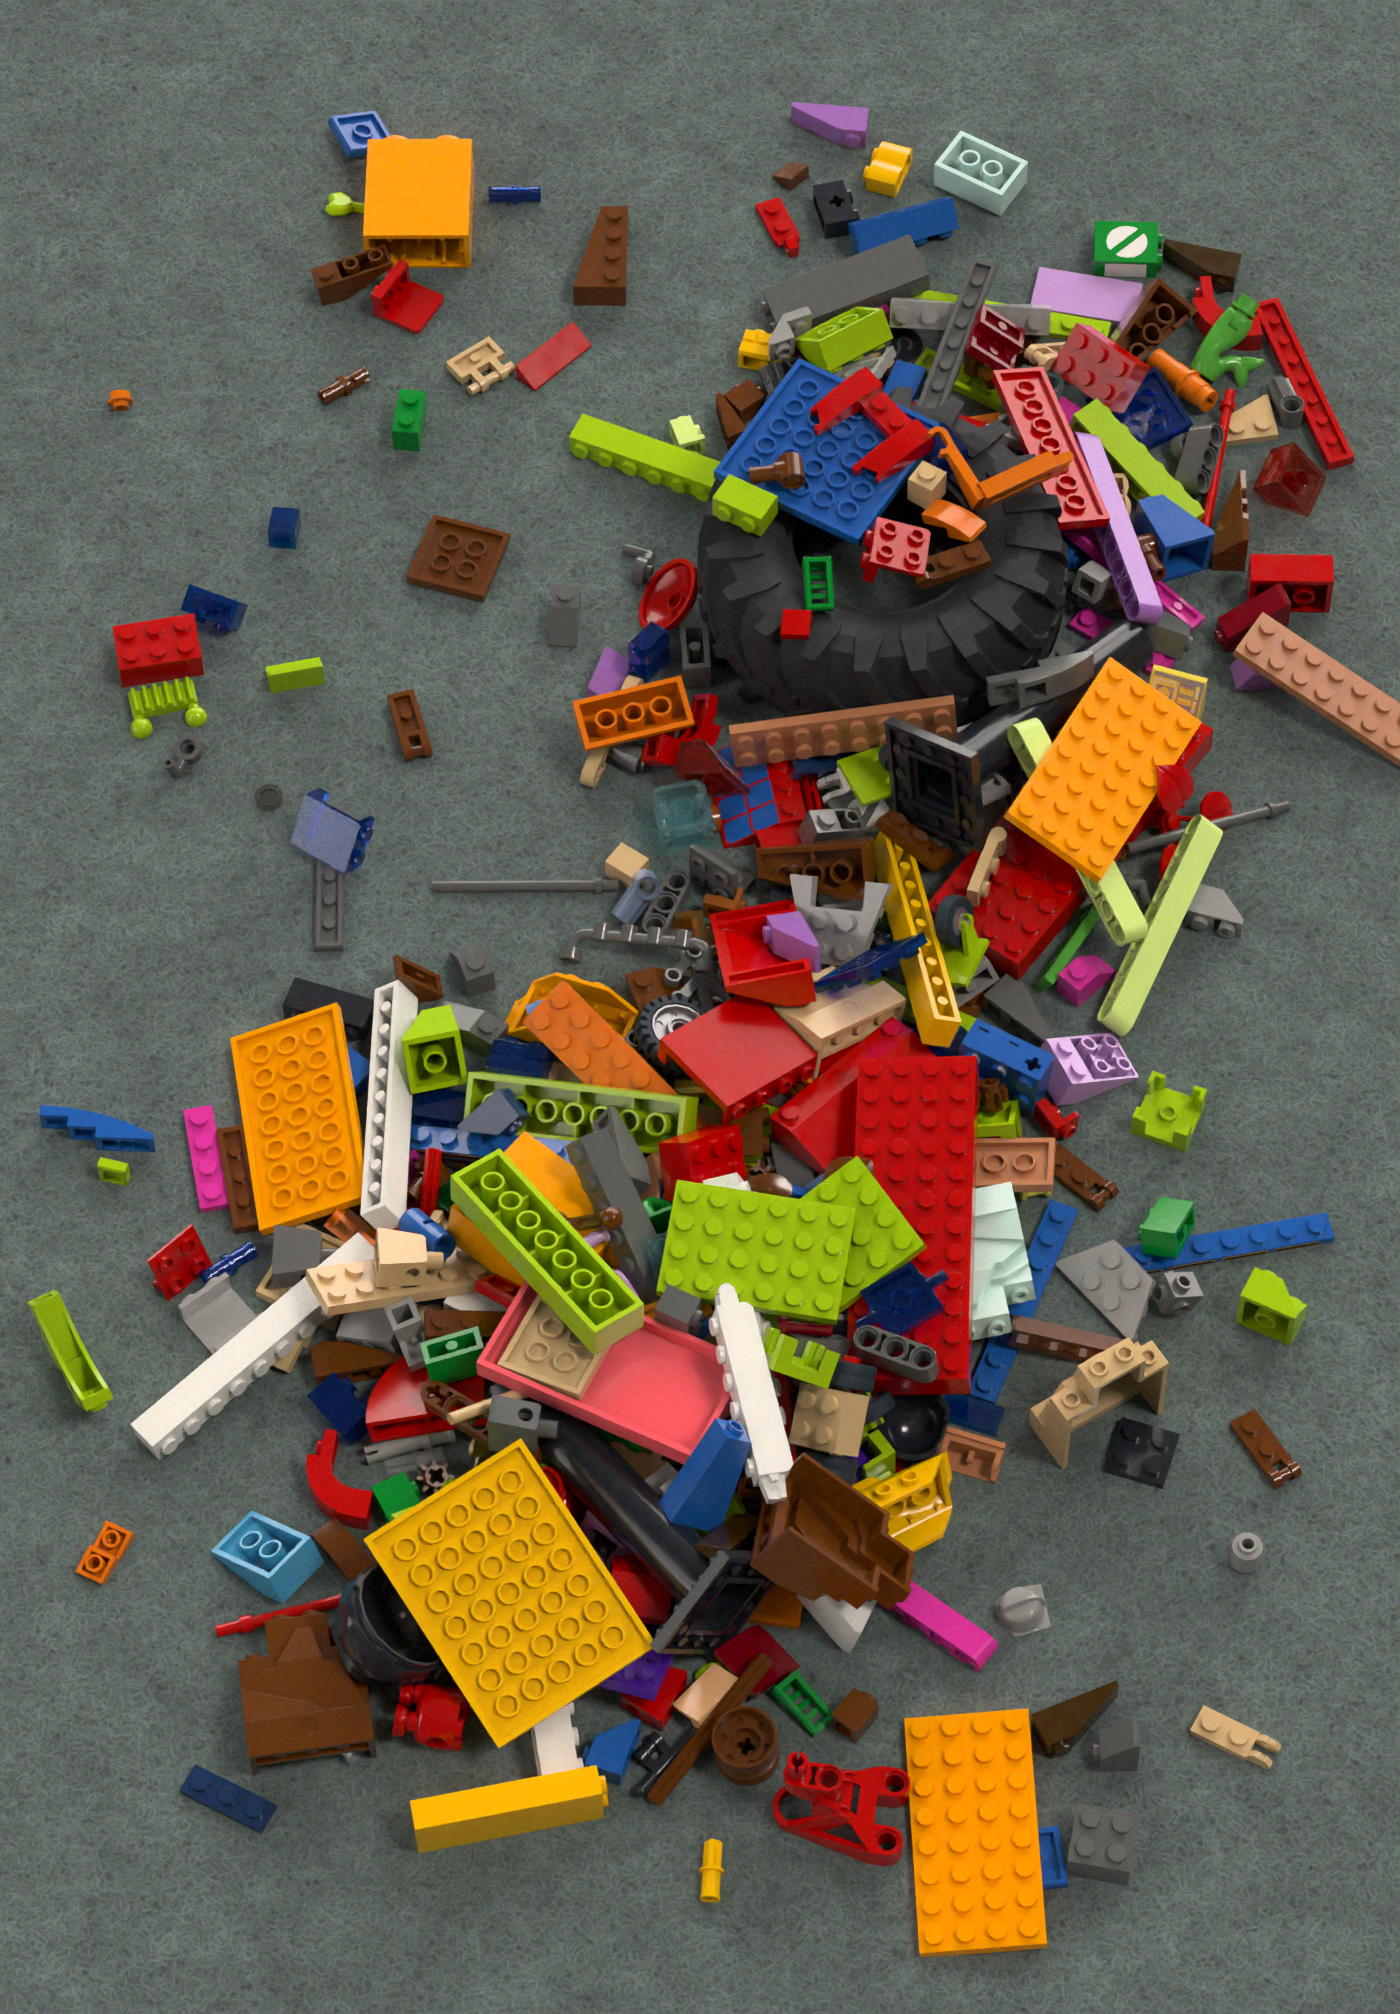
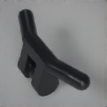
M690 1728L673 1747L668 1745L658 1733L653 1731L646 1738V1744L642 1748L638 1747L632 1753L634 1760L650 1771L635 1788V1794L638 1797H644L698 1728ZM656 1750L662 1754L657 1761L651 1758V1755Z

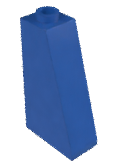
M715 1418L659 1501L661 1508L671 1523L712 1532L724 1522L751 1446V1441L745 1434L744 1427L739 1422Z

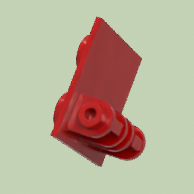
M192 1224L147 1260L154 1274L155 1280L152 1282V1285L158 1292L162 1290L167 1301L181 1293L184 1288L213 1265Z

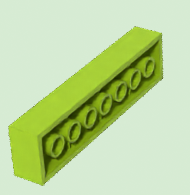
M483 1071L468 1072L464 1119L497 1089L510 1088L530 1114L524 1121L525 1126L514 1135L520 1136L525 1131L532 1137L575 1141L594 1132L593 1122L609 1106L615 1107L642 1153L659 1154V1142L696 1130L698 1097Z
M500 1148L450 1176L451 1199L593 1355L643 1327L644 1303Z

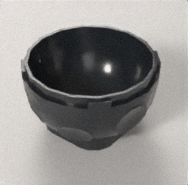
M379 1564L363 1569L345 1587L339 1600L331 1630L344 1665L354 1678L361 1682L384 1681L397 1685H406L427 1679L444 1665Z

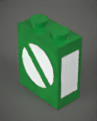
M1095 221L1093 276L1156 278L1157 269H1162L1163 253H1158V249H1162L1163 234L1158 233V222Z

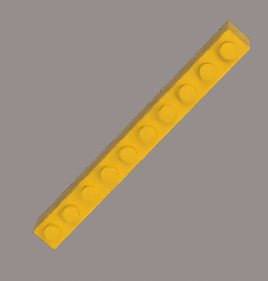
M879 831L874 841L875 872L878 883L894 884L892 893L887 896L884 905L922 1044L949 1048L962 1022L939 940L936 936L934 922L918 865L913 856Z

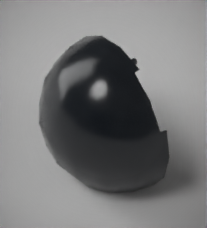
M940 1394L892 1395L895 1406L882 1415L885 1422L878 1424L876 1430L879 1429L896 1451V1458L906 1462L919 1463L936 1456L941 1449L950 1419L949 1405Z

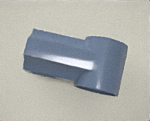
M649 869L638 870L632 878V883L611 911L612 914L625 924L634 925L649 902L660 893L661 886L655 873ZM646 879L653 881V885L649 889L642 890L639 888L642 881Z

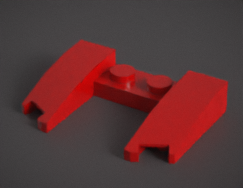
M865 366L831 390L810 409L811 416L818 414L820 423L814 426L815 434L819 436L861 411L887 439L852 466V472L859 476L864 469H868L877 473L875 482L880 483L910 463L933 451L934 436L931 439L926 438L929 430L918 419L912 421L882 391L883 383Z

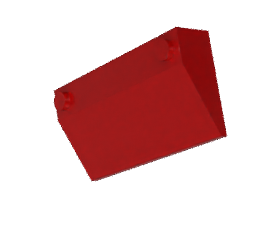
M794 898L710 914L726 992L787 1007H804L811 1002L817 1001L809 959L789 961L774 954L769 944H765L763 940L762 928L767 926L766 916L797 912Z
M890 1017L770 1116L772 1140L780 1143L793 1155L818 1173L823 1174L828 1164L840 1157L855 1156L858 1058L936 1056L925 1044H922L921 1039L913 1030L894 1017Z

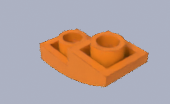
M936 499L921 514L925 524L946 528L949 538L965 542H972L987 527L986 522L972 512L941 499Z
M106 1520L94 1545L88 1546L75 1572L104 1585L134 1539L135 1534Z

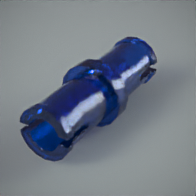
M517 184L500 187L488 186L489 203L512 202V205H517L518 202H541V186H517Z
M247 1241L231 1253L222 1254L220 1260L201 1270L199 1273L204 1284H206L210 1279L219 1277L225 1272L233 1276L238 1273L240 1267L254 1258L256 1259L258 1252L254 1245Z

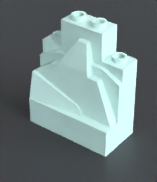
M1011 1182L976 1189L972 1340L1013 1332L1007 1305L1036 1299Z

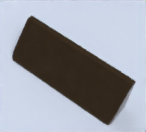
M734 1513L699 1541L695 1548L709 1559L715 1553L721 1551V1549L739 1550L756 1536L759 1516Z

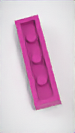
M1084 606L1069 623V629L1087 640H1091L1114 623ZM1152 651V654H1154L1153 661L1142 672L1151 677L1154 664L1171 668L1175 664V658Z
M212 1105L183 1110L200 1211L205 1213L228 1209L230 1205Z

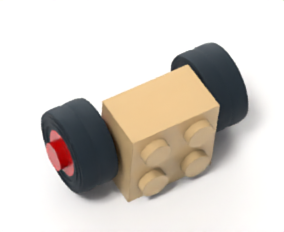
M843 1355L842 1359H839L829 1384L838 1386V1389L829 1387L825 1389L817 1385L800 1382L788 1443L825 1451L826 1453L808 1450L805 1453L846 1483L854 1486L858 1461L838 1455L858 1457L870 1397L851 1393V1389L872 1392L877 1368L860 1363L861 1358Z

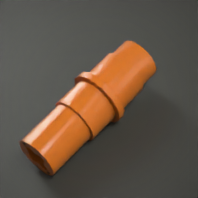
M1157 349L1149 356L1146 362L1151 367L1149 370L1174 390L1178 398H1184L1203 412L1210 410L1216 404L1219 396L1218 392L1200 377L1199 372L1194 369L1190 370L1163 349Z

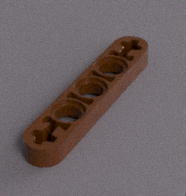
M438 1380L427 1382L423 1385L420 1393L424 1406L447 1422V1414L450 1413L454 1406L463 1405L467 1407L475 1404L469 1398ZM439 1392H440V1395H441L442 1400H440L439 1398H437V1397H435V1396L432 1397V1398H430V1395H431V1394L437 1395V1394H439ZM489 1412L453 1425L488 1447V1426L485 1429L476 1430L473 1428V1425L480 1419L488 1420ZM539 1444L538 1450L533 1452L532 1455L538 1465L542 1460Z

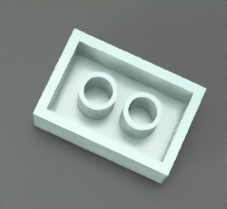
M960 131L934 164L933 185L1001 216L1027 183L1028 161Z

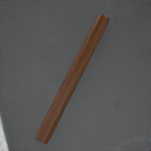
M762 1652L757 1654L648 1791L646 1796L653 1804L660 1806L712 1742V1729L717 1719L727 1710L738 1707L743 1703L773 1665L770 1657Z

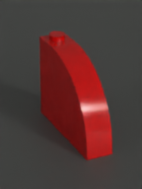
M402 1357L379 1379L370 1395L366 1409V1425L372 1443L458 1429L424 1406L420 1393L423 1385L430 1381L426 1367L411 1373L405 1357ZM476 1375L446 1385L473 1402L478 1403L486 1398L489 1389V1379ZM439 1392V1394H437V1395H434V1394H431V1395H430V1398H432V1397L435 1396V1397L439 1398L440 1400H442L441 1395H440V1392ZM456 1405L451 1409L450 1413L465 1406ZM480 1419L474 1423L473 1427L486 1425L488 1420Z

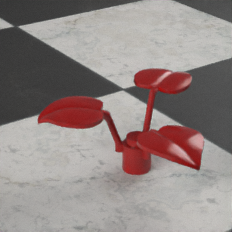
M1164 764L1156 766L1158 777L1157 796L1161 807L1158 808V813L1148 824V827L1153 830H1159V834L1176 830L1180 825V821L1190 822L1193 816H1179L1176 813L1179 809L1185 807V801L1192 796L1194 791V782L1191 774L1185 768L1177 765ZM1219 791L1207 793L1200 804V814L1209 821L1229 816L1233 813L1231 801L1226 794ZM1179 841L1167 845L1161 855L1159 884Z

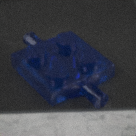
M912 1261L906 1263L860 1291L861 1297L869 1307L870 1313L854 1321L857 1328L865 1325L872 1326L876 1323L885 1331L904 1336L944 1312L943 1305L935 1295L934 1288L948 1281L949 1277L941 1269L927 1278L918 1271Z

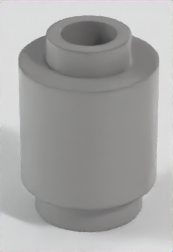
M1241 1533L1235 1537L1232 1543L1230 1562L1237 1571L1250 1573L1259 1567L1263 1551L1261 1539L1253 1533Z

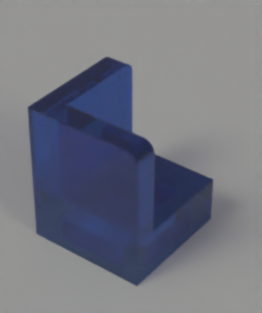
M272 508L267 532L269 547L296 550L301 528L299 509Z

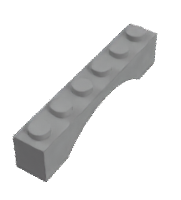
M892 297L889 327L945 330L955 302ZM985 304L1024 329L1025 334L1049 336L1051 305Z

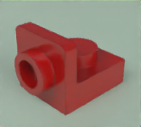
M1044 1098L1036 1103L1033 1117L1051 1138H1055L1056 1141L1060 1137L1067 1139L1077 1131L1080 1115L1075 1111L1062 1119V1114L1057 1106L1051 1105Z

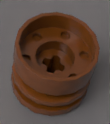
M753 1706L732 1708L717 1719L712 1729V1747L719 1772L728 1781L742 1786H754L765 1782L771 1777L780 1759L778 1735L773 1720L764 1711ZM747 1747L752 1748V1751H748L747 1755L742 1754V1752L746 1751Z

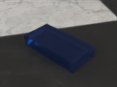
M946 1394L944 1400L950 1407L949 1423L996 1437L1005 1412L1004 1407L962 1394Z

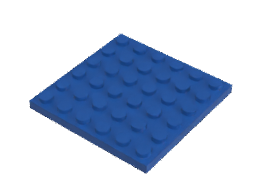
M799 358L714 470V478L724 482L730 474L750 483L749 467L771 465L778 460L780 455L787 452L799 453L802 457L806 478L805 484L802 487L785 489L781 483L776 484V482L759 483L754 486L777 495L778 509L859 546L864 539L866 530H871L876 518L882 515L923 457L910 463L880 483L875 482L877 473L868 469H864L859 476L855 475L852 472V466L887 438L861 411L817 436L814 426L820 423L818 414L811 416L810 409L845 379ZM895 403L912 421L918 419L928 430L937 426L942 427V424ZM934 436V442L939 436Z

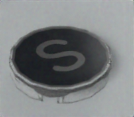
M890 327L893 339L885 342V347L876 351L883 354L886 351V347L894 346L896 352L894 362L901 360L915 364L926 349L923 336L913 328Z

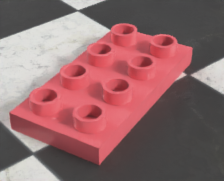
M526 1280L476 1362L477 1375L682 1464H685L714 1419H725L732 1402L730 1392H726L724 1389L723 1374L725 1372L723 1364H719L717 1361L716 1345L645 1315L643 1327L612 1344L581 1401L497 1366L538 1295Z

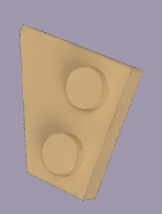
M1268 394L1232 413L1226 446L1278 440L1279 434Z

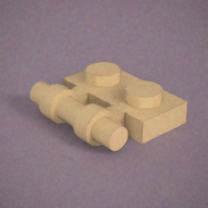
M489 336L446 361L447 369L462 385L469 380L473 382V384L467 387V391L471 396L478 392L483 393L487 391L490 385L498 380L502 382L509 377L510 373L516 370L515 365L511 361L505 365L501 364V361L505 360V353ZM489 368L493 371L486 376L481 374Z

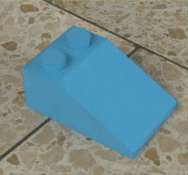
M252 1510L211 1550L214 1557L255 1589L282 1604L324 1563L311 1537Z

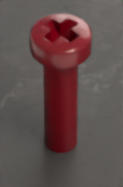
M780 1316L777 1329L780 1330V1334L785 1335L786 1333L832 1337L833 1326L787 1321V1316Z

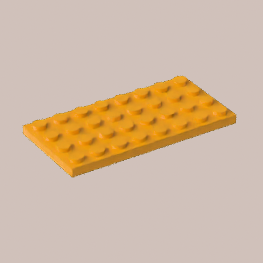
M1109 657L1004 815V818L1091 880L1098 883L1157 793L1158 777L1156 766L1164 764L1175 765L1202 722Z
M336 1002L230 1038L259 1231L262 1235L274 1233V1225L293 1227L332 1214L337 1209L341 1211L361 1204L365 1149L342 1012L338 1003Z
M1029 1708L904 1718L907 1770L911 1782L909 1800L920 1957L1048 1948Z

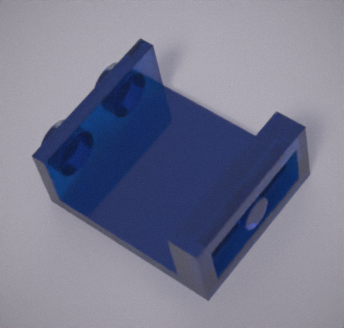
M318 788L305 794L290 843L339 871L347 873L362 865L365 859L364 850L366 844L373 835L372 826L375 818L370 815L358 821L326 803L329 792Z

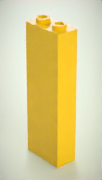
M597 1765L411 1800L410 1806L418 1853L604 1818L603 1807L609 1806L605 1775L599 1776Z

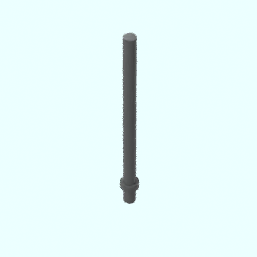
M1287 800L1277 803L1270 801L1262 807L1214 819L1211 822L1220 829L1265 817L1272 819L1277 814L1290 811V804ZM1186 827L1125 843L1124 850L1126 854H1132L1180 841Z
M596 877V880L432 881V892L596 891V894H602V891H619V880H602V877Z

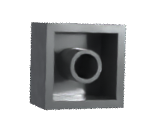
M1077 1803L1067 1859V1875L1128 1886L1140 1814Z

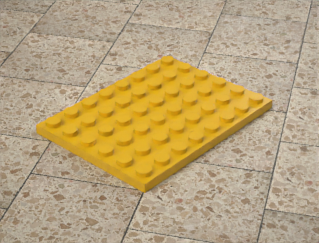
M521 1438L363 1539L499 1750L653 1650L650 1646L653 1638Z

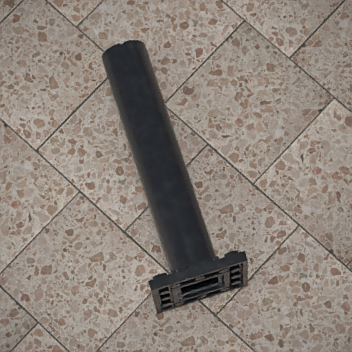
M1122 619L1116 621L1071 653L1093 651L1094 677L1086 683L1061 696L1029 706L1020 707L1017 700L1000 704L949 740L894 717L884 721L892 808L896 812L903 814L911 824L978 853L982 851L986 838L981 786L1018 761L1007 737L1008 727L1028 719L1037 718L1043 724L1050 738L1062 729L1109 657L1135 675L1149 667L1153 661L1154 654H1152L1153 645L1147 633L1138 624L1129 622V620Z
M495 1382L488 1389L485 1400L492 1398V1395H500L512 1389ZM530 1397L522 1399L541 1405V1419L559 1421L557 1439L539 1438V1447L542 1453L541 1462L559 1474L566 1488L678 1602L673 1609L674 1613L670 1619L656 1631V1637L650 1646L658 1654H713L721 1645L735 1637L775 1585L773 1581L750 1566L753 1551L721 1549L711 1559L707 1558L695 1548L696 1544L702 1540L701 1536L692 1527L669 1521L659 1504L662 1497L590 1423Z

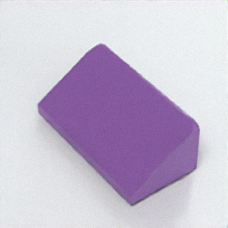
M605 647L589 683L588 697L621 690L632 666V661L612 648Z

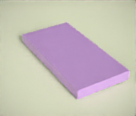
M1039 267L1031 304L1051 305V312L1111 322L1113 326H1118L1142 291L1143 283Z

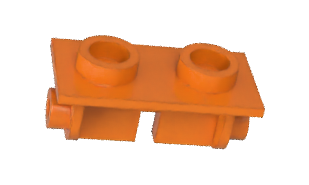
M349 1208L341 1211L337 1209L324 1224L326 1229L344 1242H347L359 1233L374 1247L375 1234L373 1227Z

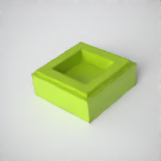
M100 1157L97 1168L101 1181L123 1186L128 1185L131 1177L128 1163Z

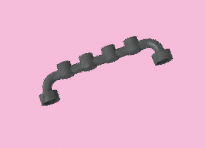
M595 922L594 929L585 928L574 932L569 938L567 945L561 946L559 952L560 960L581 963L583 950L579 949L578 945L583 940H593L601 943L620 942L625 945L642 944L656 948L674 947L680 950L696 949L702 953V959L696 960V973L716 976L719 963L714 961L711 946L705 940L692 938L693 932L684 929H677L675 936L665 935V929L659 927H649L647 934L638 933L639 927L623 924L621 931L611 930V924Z

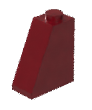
M1281 583L1274 585L1217 618L1216 630L1213 631L1216 644L1218 646L1222 645L1225 653L1235 651L1262 612L1288 628L1291 603Z

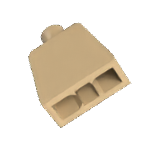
M377 1228L373 1250L376 1287L422 1285L425 1281L426 1269H443V1252L427 1251L425 1236Z

